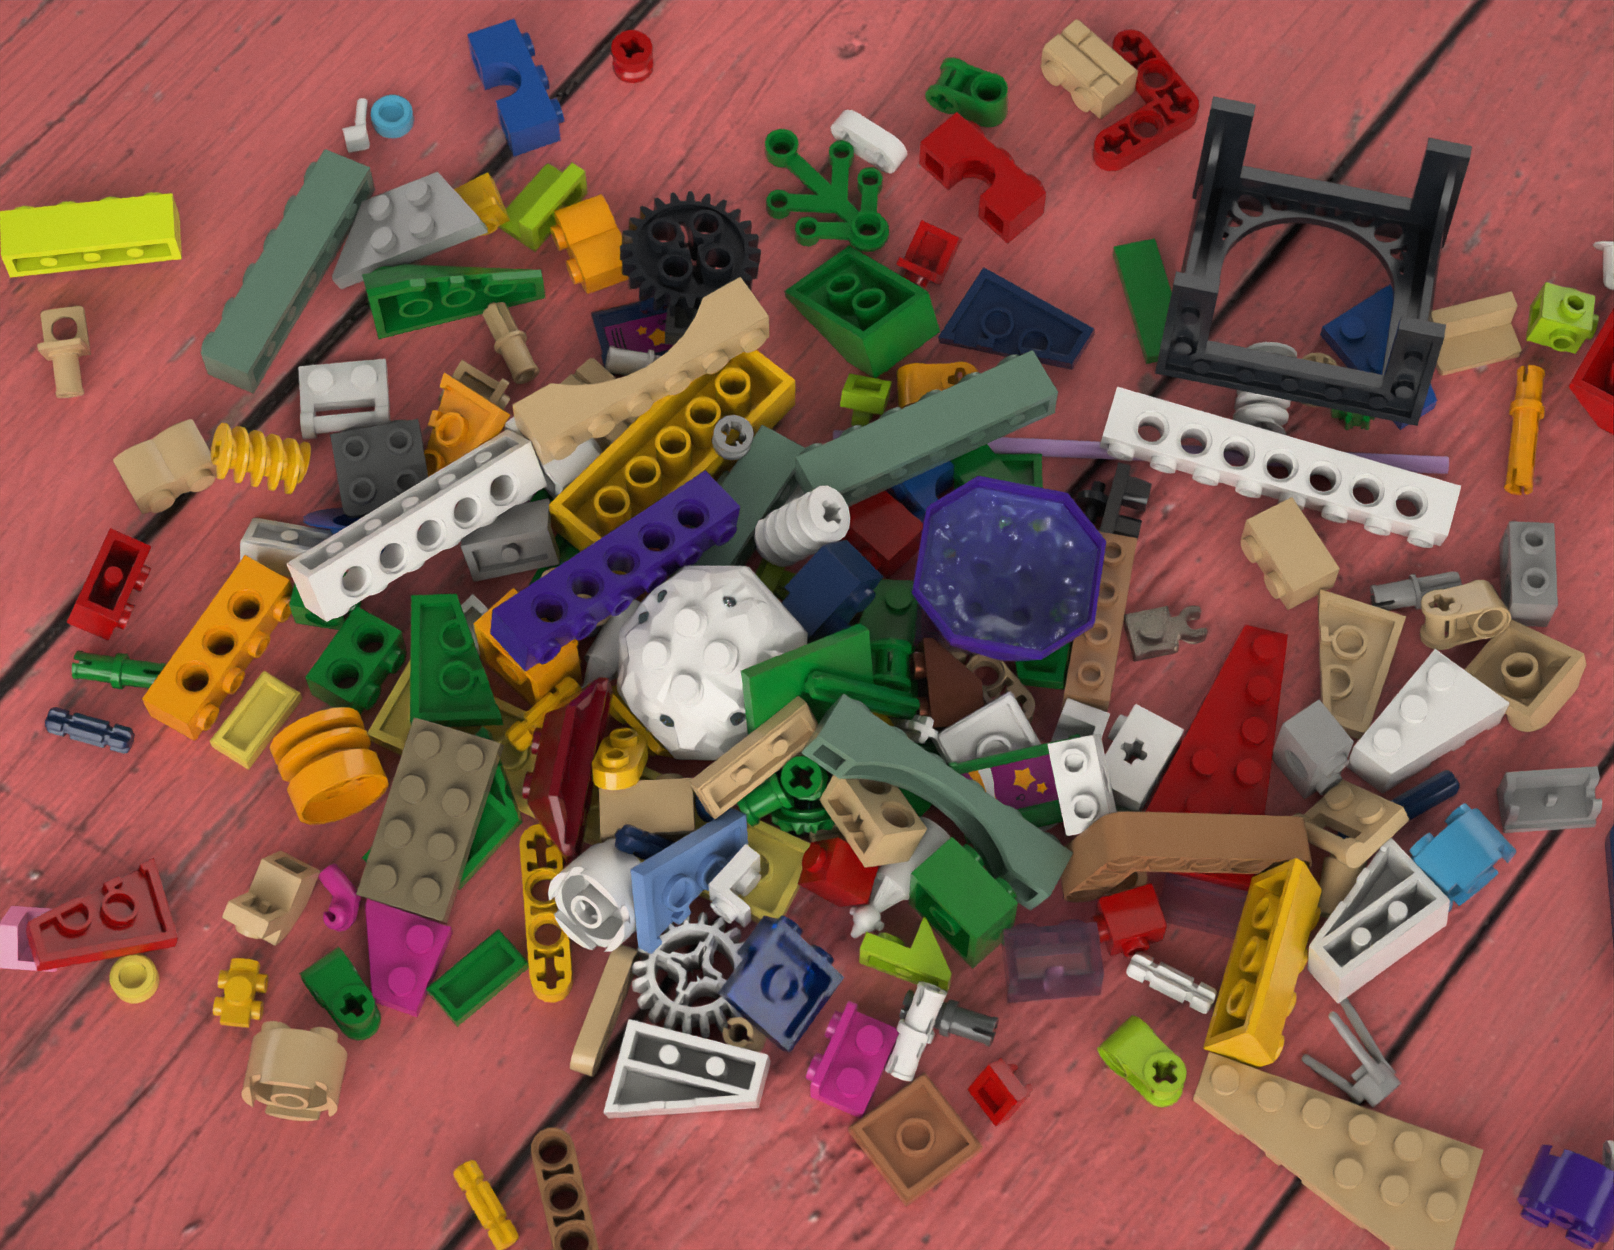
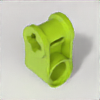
M1131 1015L1097 1048L1100 1057L1107 1066L1117 1075L1124 1078L1150 1104L1157 1107H1168L1176 1103L1182 1096L1187 1073L1184 1062L1137 1016ZM1167 1075L1172 1077L1171 1083L1166 1080L1162 1081L1160 1084L1155 1082L1156 1076L1161 1079L1165 1078Z

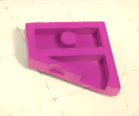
M367 899L365 910L371 990L375 1003L418 1017L428 994L426 988L433 982L453 934L452 929L441 923Z

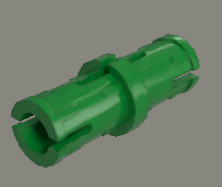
M78 650L74 655V659L79 660V664L72 662V677L77 680L85 679L111 683L112 688L124 689L125 686L149 689L167 663L134 660L124 653H117L113 657Z

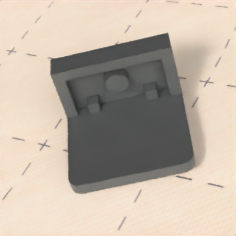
M418 419L394 420L385 425L368 428L355 427L330 434L342 508L345 516L350 519L364 517L428 478L424 442Z

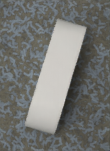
M844 110L831 125V133L837 141L849 142L854 148V154L883 172L894 173L908 155L905 146L898 138L853 110Z

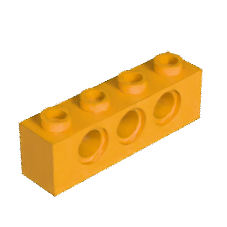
M244 555L143 696L142 700L149 715L193 741H196L203 730H209L218 718L219 707L228 694L232 695L240 688L245 677V670L253 658L261 657L270 643V634L277 624L285 622L292 614L289 606L293 592L290 580ZM246 610H259L253 618H239ZM222 645L234 646L225 655L214 654L216 649ZM196 681H208L207 685L200 691L193 692L188 690Z

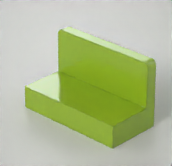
M571 163L561 172L551 164H546L506 208L510 221L500 225L498 228L536 252L551 235L550 227L556 225L554 211L578 203L587 195L585 170Z

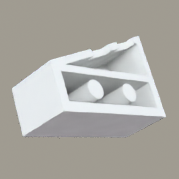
M1434 649L1355 744L1346 767L1383 794L1430 766L1432 761L1447 752L1455 751L1465 745L1467 740L1482 731L1490 730L1500 724L1510 703L1438 650Z
M1390 838L1380 847V850L1368 867H1364L1344 901H1340L1309 945L1308 971L1337 1003H1340L1447 925L1450 899L1402 848Z
M629 1019L603 1113L611 1119L759 1108L771 1061L769 1056L764 1053Z

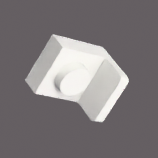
M747 844L740 849L709 883V896L712 901L710 906L714 912L726 922L732 923L735 920L743 927H746L751 921V908L738 895L747 896L761 878V874H759L761 871L760 855Z

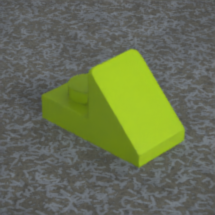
M926 917L922 919L911 948L904 946L905 943L894 935L881 932L877 936L866 932L860 947V964L918 985L919 982H927L940 987V990H945L948 993L952 973Z

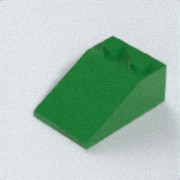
M847 246L784 291L786 298L848 363L872 378H877L888 371L892 366L940 332L928 291L851 246Z

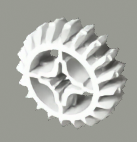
M702 912L698 916V923H690L688 916L680 926L675 927L673 923L669 924L668 928L664 931L665 934L659 936L662 944L652 954L639 947L637 948L638 955L642 960L635 961L632 964V973L639 976L632 981V988L634 992L643 993L637 999L639 1008H652L648 1015L651 1023L655 1024L666 1017L664 1028L675 1030L679 1024L682 1025V1033L692 1035V1027H700L702 1037L707 1038L710 1036L709 1025L715 1023L718 1030L723 1032L724 1027L728 1029L726 1016L730 1018H743V1012L739 1005L751 1006L753 1003V995L748 990L758 988V978L751 974L758 970L757 959L748 957L752 952V945L749 941L738 943L741 938V931L737 927L724 933L726 923L722 917L718 918L713 926L708 925L707 914ZM687 945H698L694 951L688 954L674 952ZM716 950L722 953L730 962L734 970L732 982L723 979L722 973L712 967L714 963L713 955ZM702 966L703 979L700 980L697 976V981H690L688 985L687 972L690 971L693 974V969L700 970ZM659 968L668 972V978L678 983L676 988L677 996L674 1001L664 995L656 982ZM708 996L717 999L708 1005L691 1007L700 997Z

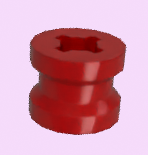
M639 30L623 31L614 38L611 45V54L615 75L626 83H639L650 77L654 68L651 39ZM634 52L632 56L627 57L628 53Z

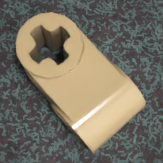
M1474 580L1464 585L1433 590L1426 593L1421 600V610L1425 615V623L1420 629V639L1427 647L1445 650L1456 645L1493 638L1507 629L1510 625L1511 614L1494 587L1486 580Z

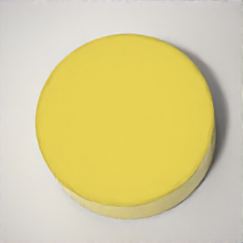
M142 954L121 957L114 963L110 971L109 979L112 989L121 1000L128 1003L146 1001L156 992L159 985L157 968L148 957Z

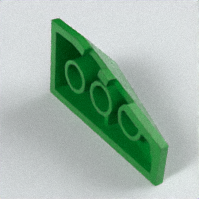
M404 264L395 267L382 266L371 273L362 275L378 339L480 315L493 302H503L507 307H512L546 298L541 270Z

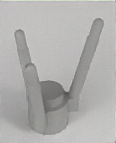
M1345 998L1340 1004L1367 1051L1336 1012H1330L1328 1017L1363 1064L1351 1075L1357 1083L1355 1085L1351 1084L1308 1054L1302 1056V1062L1346 1092L1357 1105L1366 1100L1374 1108L1401 1085V1082L1394 1075L1396 1071L1383 1057L1355 1008H1353L1349 999Z

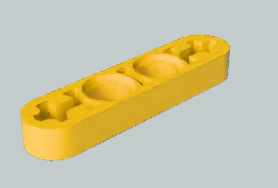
M536 824L523 832L519 844L529 977L534 994L545 1002L555 1003L566 998L573 987L570 937L561 929L554 917V914L558 911L555 897L550 901H539L531 895V891L538 881H552L564 869L563 856L542 826ZM545 838L546 844L550 846L545 851L547 867L538 868L537 854L535 849H532V847L536 846V839ZM544 924L558 926L561 930V937L553 945L546 946L538 943L535 939V932L540 926ZM554 957L556 974L558 977H564V979L557 980L556 988L548 989L546 982L539 981V979H544L547 976L545 958Z

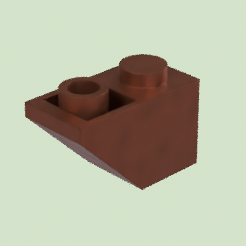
M923 638L914 649V653L909 657L911 679L918 681L919 697L915 698L920 701V708L916 710V715L934 719L932 728L939 733L984 706L982 680L933 638Z

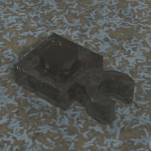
M1168 606L1124 614L1123 624L1134 662L1178 653V640H1183L1189 644H1198L1206 640L1207 628L1191 629L1187 625L1188 621L1200 619L1201 607H1186L1180 612L1179 616L1171 617Z

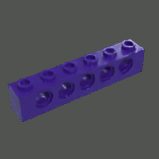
M706 470L494 608L492 610L490 634L525 672L538 663L546 664L550 662L560 652L561 647L573 639H584L595 629L597 623L609 615H620L630 606L633 599L645 591L651 593L656 587L664 583L669 575L685 565L693 566L700 559L702 553L715 544L719 547L731 540L737 531L736 526L740 506ZM683 525H691L695 528H687ZM648 548H658L661 551H652ZM612 571H623L626 574L619 575L613 573ZM586 594L591 596V598H581L577 595ZM541 618H552L556 621L545 622Z

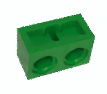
M356 606L305 678L311 695L334 708L350 707L357 710L360 715L364 709L370 710L381 694V685L389 673L395 674L405 661L407 651L402 631ZM379 642L383 644L376 652L368 653L362 651L369 643ZM345 678L358 679L357 683L350 688L342 689L337 687L338 683Z

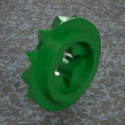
M792 796L794 807L790 809L782 807L771 813L772 823L779 826L780 830L785 832L794 830L798 835L804 832L816 834L819 830L829 831L836 825L819 800L815 802L801 801Z

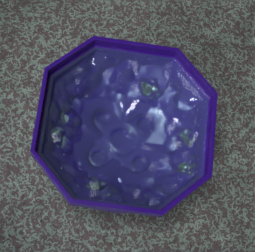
M977 476L927 506L912 594L951 646L996 660H1042L1093 627L1106 540L1066 492Z

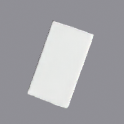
M253 518L240 541V561L246 555L282 576L292 577L286 563L331 537L332 533L330 530Z

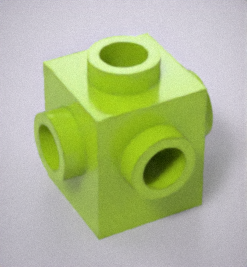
M1545 282L1530 305L1526 341L1548 346L1556 351L1576 354L1586 339L1591 340L1598 326L1599 316L1593 314L1595 295L1580 292L1571 287H1562Z

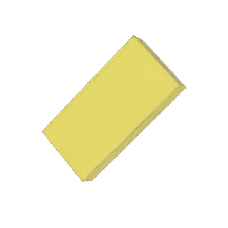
M263 671L211 738L210 743L212 747L249 770L301 702V693L268 672Z

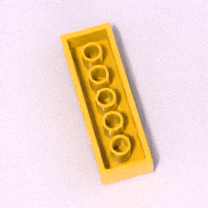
M758 350L750 353L743 352L728 361L725 367L716 373H706L691 381L690 385L677 395L668 394L654 402L647 412L640 415L549 504L552 528L581 552L706 470L717 482L722 473L726 470L729 471L738 461L724 459L713 449L712 437L718 421L729 415L741 416L752 426L754 436L761 425L772 429L795 406V379ZM731 429L729 435L725 431L722 432L726 435V444L735 446L736 441L740 444L743 443L739 440V431ZM612 571L613 573L619 575L625 574V572L623 571Z

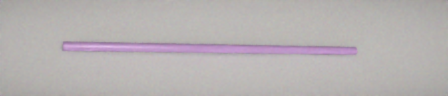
M834 430L833 440L838 438L845 430ZM1001 437L988 443V446L995 454H1042V457L1119 460L1109 456L1106 449L1099 448L1101 441ZM1181 445L1190 454H1198L1203 451V446ZM1229 450L1224 453V458L1230 465L1246 464L1245 457L1240 452ZM1346 452L1415 473L1448 474L1449 470L1448 456ZM1133 457L1134 461H1144ZM1276 462L1267 465L1273 467H1285L1284 465Z

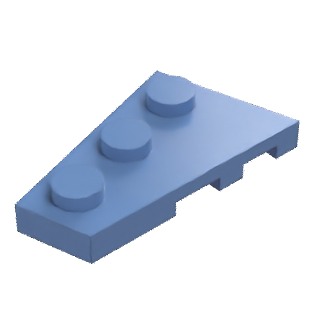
M732 808L716 820L710 821L631 869L637 939L640 949L652 954L662 944L659 936L668 928L669 924L675 922L680 925L691 914L689 905L704 889L709 891V883L745 844L748 845L746 814Z

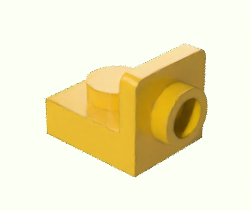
M488 172L454 189L487 226L488 233L480 236L491 234L500 225L510 221L494 179Z

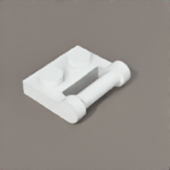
M386 359L298 366L301 408L300 426L303 439L317 438V434L342 432L355 427L368 428L391 422ZM375 406V411L316 416V412Z

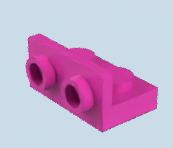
M848 1001L843 1013L835 1011L832 1015L825 1033V1037L831 1040L824 1055L817 1052L814 1055L808 1068L806 1079L812 1081L810 1097L861 1119L865 1115L884 1073L899 1032L895 1027L857 1012L858 1004Z

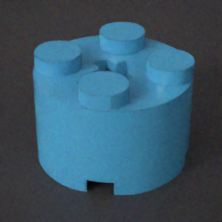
M1466 803L1459 806L1446 818L1445 822L1448 826L1436 837L1428 833L1419 839L1409 850L1412 854L1410 858L1450 899L1448 912L1452 911L1453 901L1458 906L1462 905L1499 873L1493 865L1501 857L1509 863L1517 851L1478 808L1471 809Z

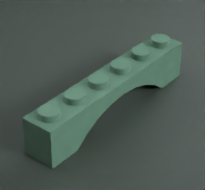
M844 693L825 712L801 752L839 779H867L886 782L911 791L932 803L948 816L970 840L982 858L987 872L994 879L1001 877L1008 882L1017 895L1015 900L1030 911L1051 896L1073 854L1072 851L1061 845L1054 835L1035 827L1025 820L1018 810L996 800L986 793L979 783L966 779L947 766L940 756L927 752L911 741L904 731L895 726L888 725L872 714L865 704L849 698Z

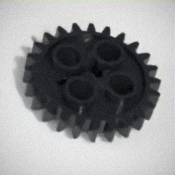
M692 191L688 192L686 201H680L675 193H671L669 204H665L658 197L654 198L653 211L645 206H641L639 219L630 217L629 230H623L622 245H620L622 275L629 276V289L639 288L640 301L653 297V310L657 311L666 304L670 306V316L674 317L679 308L685 309L688 319H692L694 310L699 309L703 297L739 277L742 278L751 291L752 280L758 277L761 249H758V234H751L752 222L750 220L740 222L741 210L739 208L727 213L726 200L723 199L714 206L710 204V194H706L701 202L695 201ZM680 226H684L686 229L688 248H684L685 236ZM692 261H697L696 275L701 284L695 282Z

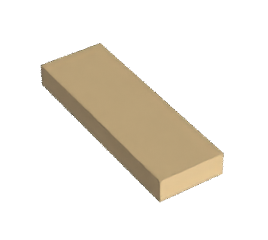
M797 696L689 781L706 812L716 820L782 768L789 760L802 752L818 725L808 704L802 698Z

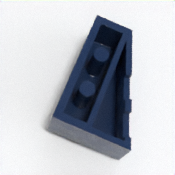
M848 540L825 544L785 586L789 593L782 601V604L808 632L807 644L851 627L848 623L854 615L864 610L874 600L876 593L873 590L882 580L883 576Z

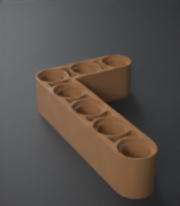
M1124 811L1102 816L1065 846L1073 854L1060 878L1064 900L1078 903L1092 901L1104 896L1135 871L1261 874L1294 858L1304 861L1309 869L1312 866V859L1305 821L1301 817Z
M546 1128L534 1137L531 1144V1155L553 1250H563L565 1243L575 1237L583 1238L589 1243L587 1250H599L571 1136L559 1128ZM551 1146H560L567 1151L565 1158L556 1164H549L541 1159L543 1152ZM569 1191L578 1196L576 1204L568 1210H559L552 1205L554 1197L561 1192Z

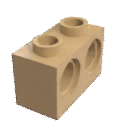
M833 775L819 800L865 868L909 861L927 830L900 789L886 782L867 779H839Z

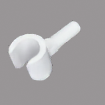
M364 98L357 100L356 126L343 128L348 153L366 150L370 147L366 129L368 101Z

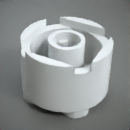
M609 838L604 843L590 846L557 874L549 885V901L555 897L558 911L554 914L557 923L574 942L590 950L599 946L606 948L604 952L613 951L637 931L631 869L641 862L633 854L617 850L614 846L616 840L614 838Z

